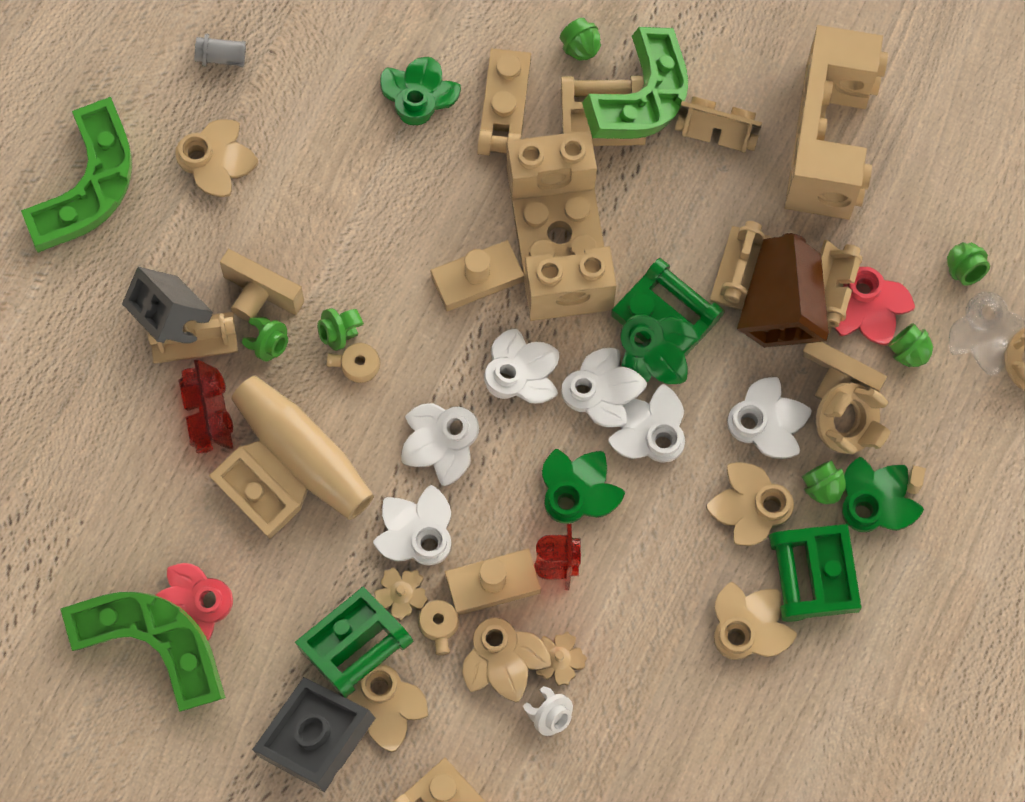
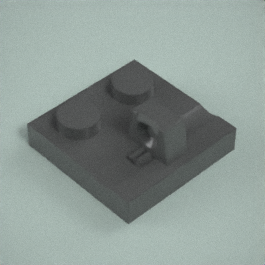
M303 677L252 750L259 758L325 792L336 773L345 764L376 718L370 710Z

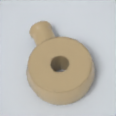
M365 343L350 345L342 355L328 353L327 367H340L343 374L349 380L356 383H365L372 380L380 369L381 362L377 351ZM358 361H363V362H365V363L362 364V365H357V364H356Z
M443 600L427 603L418 615V627L426 638L435 641L436 655L442 656L450 653L448 639L456 633L459 627L458 613L450 603ZM436 618H442L444 620L441 624H436L434 622Z

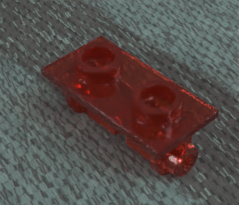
M198 359L194 360L195 368L182 370V377L178 380L184 409L190 411L199 407L198 413L186 417L190 445L195 447L196 453L212 451L213 443L227 449H233L231 438L233 422L225 406L223 393L226 391L224 378L217 368Z
M567 524L566 535H546L538 540L534 565L536 573L540 578L547 580L565 579V590H569L571 576H579V565L581 564L580 538H572V524Z

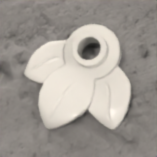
M518 329L507 330L496 338L491 347L492 361L487 365L484 372L486 387L492 395L501 399H508L517 395L523 400L534 404L547 402L557 396L556 387L547 378L558 364L559 351L555 347L545 342L526 344ZM500 373L509 375L511 379L504 378Z
M603 348L586 356L581 369L572 372L564 379L561 394L564 402L571 409L578 412H586L594 423L604 427H620L626 425L627 422L623 405L643 393L647 387V382L636 371L627 367H619L621 360L619 349ZM585 385L591 390L588 393L582 394L576 390V387Z
M768 377L754 382L749 387L745 401L739 402L731 409L727 425L734 438L744 443H754L765 456L787 459L800 453L799 445L793 434L805 425L812 410L801 402L781 397L779 378ZM747 417L755 421L756 427L747 429L743 427L741 420Z
M665 384L660 385L653 394L650 404L634 399L623 405L626 412V425L620 426L621 430L615 432L608 439L609 444L617 453L630 459L648 456L652 460L662 463L671 462L681 455L685 446V436L679 426L684 415V409L678 396L671 388ZM659 437H666L670 440L671 445L668 448H660L655 441Z
M431 403L415 407L405 416L408 424L415 432L404 443L401 461L403 464L412 467L434 465L439 482L442 486H448L457 481L470 465L469 446L474 443L478 436V420L471 411L463 407H451L445 410ZM457 420L462 421L463 430L461 433L452 435L450 433L451 424Z
M433 485L428 486L420 496L417 504L400 498H384L382 517L388 531L375 538L373 544L384 557L397 562L414 559L423 565H436L445 560L451 550V537L446 530L451 519V509L441 491ZM426 539H434L438 546L432 551H426L422 548L421 544Z

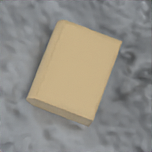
M913 465L908 476L907 492L911 494L919 493L923 486L926 468Z

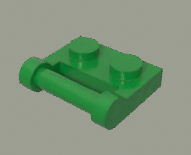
M658 258L650 266L646 274L612 309L611 316L622 325L635 315H648L656 320L676 316L689 322L652 291L659 283L700 317L693 326L701 337L695 344L682 351L686 357L720 320L725 310L716 302L710 304L673 274L669 270L670 265L662 258ZM639 331L635 336L645 343L648 341L650 334L646 331Z
M848 524L785 530L769 535L771 549L776 550L784 605L780 606L782 621L794 622L812 617L860 612L862 606ZM797 546H805L813 595L812 601L801 602L793 548Z
M364 586L295 641L303 655L331 683L339 695L345 698L355 691L353 687L396 650L399 648L405 650L414 642L405 628ZM384 630L388 634L345 671L341 672L337 668L379 632Z

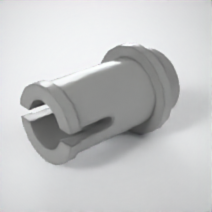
M205 34L204 38L196 37L194 61L202 62L204 67H207L208 63L244 67L246 41L211 39L209 34Z

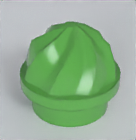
M578 18L572 21L563 29L559 37L564 44V52L579 61L595 57L601 47L598 27L594 23H588L585 18Z
M962 242L955 245L947 256L949 274L954 280H960L965 286L980 281L990 270L987 252L972 242Z
M914 323L907 326L888 345L895 353L893 358L908 367L925 365L933 351V344L928 336L929 333L925 329L919 330Z
M832 460L817 466L802 476L807 486L804 488L805 493L822 504L838 502L846 488L844 472L842 468L837 469Z

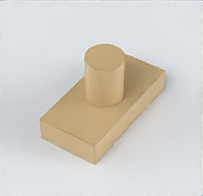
M508 240L483 250L473 249L462 258L430 270L431 278L446 312L524 282V274Z
M229 248L220 260L223 277L243 288L231 307V311L241 319L249 322L250 318L256 317L266 300L294 315H297L304 304L302 286Z
M823 342L807 343L803 350V357L828 369L814 395L819 400H822L829 390L839 384L853 382L867 389L872 388L880 392L886 382L887 376Z
M529 548L445 571L453 606L459 616L541 594V587Z

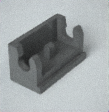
M137 267L122 302V305L157 342L165 343L166 339L187 344L195 342L197 337L189 331L183 332L184 324L190 320H194L197 323H209L213 314L207 305L178 276L142 267Z

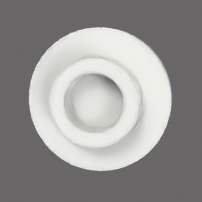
M543 686L540 692L546 701L539 708H534L527 702L523 707L531 721L534 722L535 729L544 736H551L563 731L569 725L572 718L573 704L565 695H555L550 688Z

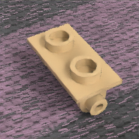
M695 96L692 97L691 103L681 102L682 108L688 109L687 116L679 114L675 130L682 132L683 137H690L710 143L713 129L716 128L722 130L718 145L735 149L742 153H746V149L755 151L759 135L752 134L751 131L753 126L758 128L762 126V122L755 121V112L732 107L731 114L715 110L716 102Z
M747 221L745 226L740 228L732 226L709 300L710 302H716L717 304L738 310L743 309L763 239L772 238L763 234L761 231L762 225L758 222Z
M824 240L820 254L830 334L832 327H838L840 321L846 319V310L852 290L848 287H843V284L855 283L863 257L860 255L861 249L855 245L847 244L843 250H840L828 240Z
M233 312L212 314L209 323H197L194 320L186 322L183 326V332L189 331L197 337V340L193 343L187 344L167 339L165 343L157 342L148 332L154 364L238 352Z

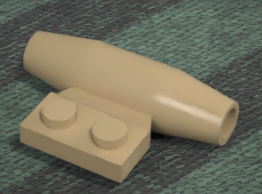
M257 376L248 378L235 390L231 399L259 441L239 446L209 477L269 539L301 510L308 490L349 520L356 518L370 505L374 495L346 454L298 405Z

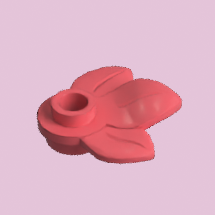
M859 267L855 283L843 284V287L850 288L852 293L846 310V319L840 321L839 326L834 328L840 336L849 335L859 329L862 335L871 342L888 345L896 331V315L913 311L915 309L914 301L910 292L902 284L884 280L882 275L874 268ZM858 284H866L870 287L871 292L868 294L860 293L856 286Z
M180 563L168 567L167 578L171 587L161 590L156 596L162 597L182 608L199 625L207 640H209L212 636L215 622L224 619L231 611L233 595L230 588L221 580L207 578L204 572L193 564ZM213 592L216 596V602L212 607L206 608L203 599L207 593Z

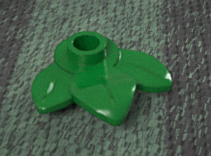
M432 57L415 59L408 65L406 71L387 67L383 70L380 77L382 94L395 102V111L404 123L413 126L426 123L435 110L449 108L454 105L461 92L460 84L452 81H442L441 65Z
M635 315L629 318L621 328L620 339L623 348L626 350L621 366L636 371L646 382L653 376L658 381L666 384L684 383L687 380L688 366L682 351L695 344L701 336L693 325L676 316L656 320L648 315ZM639 331H646L650 334L648 341L645 343L636 342L634 337Z
M555 449L547 457L542 468V478L548 488L544 506L547 514L554 521L570 524L581 519L583 515L600 518L610 514L620 505L625 491L618 486L605 483L607 461L603 451L587 453L571 461L566 454L559 449ZM567 497L573 501L574 506L570 509H562L558 505V501L561 498Z
M858 457L847 467L844 473L847 497L842 505V516L846 524L853 530L870 532L880 526L898 531L915 523L923 513L924 508L919 503L904 497L908 485L907 466L891 465L874 471L864 458ZM856 507H867L870 511V517L862 518L858 516Z

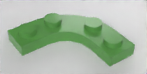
M638 27L632 35L644 79L643 87L639 92L630 94H588L584 99L582 105L592 138L636 139L647 137L661 131L676 116L681 107V102H685L687 96L688 75L674 28Z
M111 97L72 111L85 143L88 156L85 174L78 184L61 196L21 210L37 253L76 239L94 230L114 213L126 194L132 173V155L125 130Z
M117 592L60 608L72 651H78L123 637H133L145 641L158 651L167 667L179 712L226 698L214 655L205 634L193 618L174 603L148 593Z

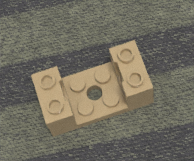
M817 25L806 64L784 209L850 220L854 206H862L865 189L868 190L872 172V165L865 164L867 148L824 141L828 120L825 118L829 103L866 109L870 95H878L881 77L885 75L888 61V52L881 51L883 35Z
M591 131L507 141L506 170L530 321L612 311L617 285L610 246L604 247L595 194L597 166ZM561 227L569 231L571 238L564 244H556L549 239L548 233L554 228Z

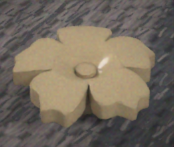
M394 567L390 570H385L384 577L381 580L383 589L374 592L375 599L386 610L391 608V615L395 619L402 621L405 617L412 615V608L421 610L428 602L425 596V589L419 588L423 582V576L419 574L418 570H405L401 580L399 572Z
M569 632L555 635L554 643L548 637L543 636L541 641L549 652L551 666L535 670L536 675L549 680L554 674L555 682L558 686L569 685L570 681L576 676L574 670L585 668L587 657L582 653L581 648L573 649L576 637L570 635Z

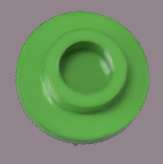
M329 308L323 310L321 320L317 323V329L321 341L337 351L345 347L346 340L358 336L359 333L356 327L363 326L364 323L357 309H351L339 315L335 309Z
M266 317L249 319L248 323L258 328L259 335L257 338H243L242 344L247 349L255 350L256 357L263 361H270L280 356L288 344L286 325L278 320L270 321Z

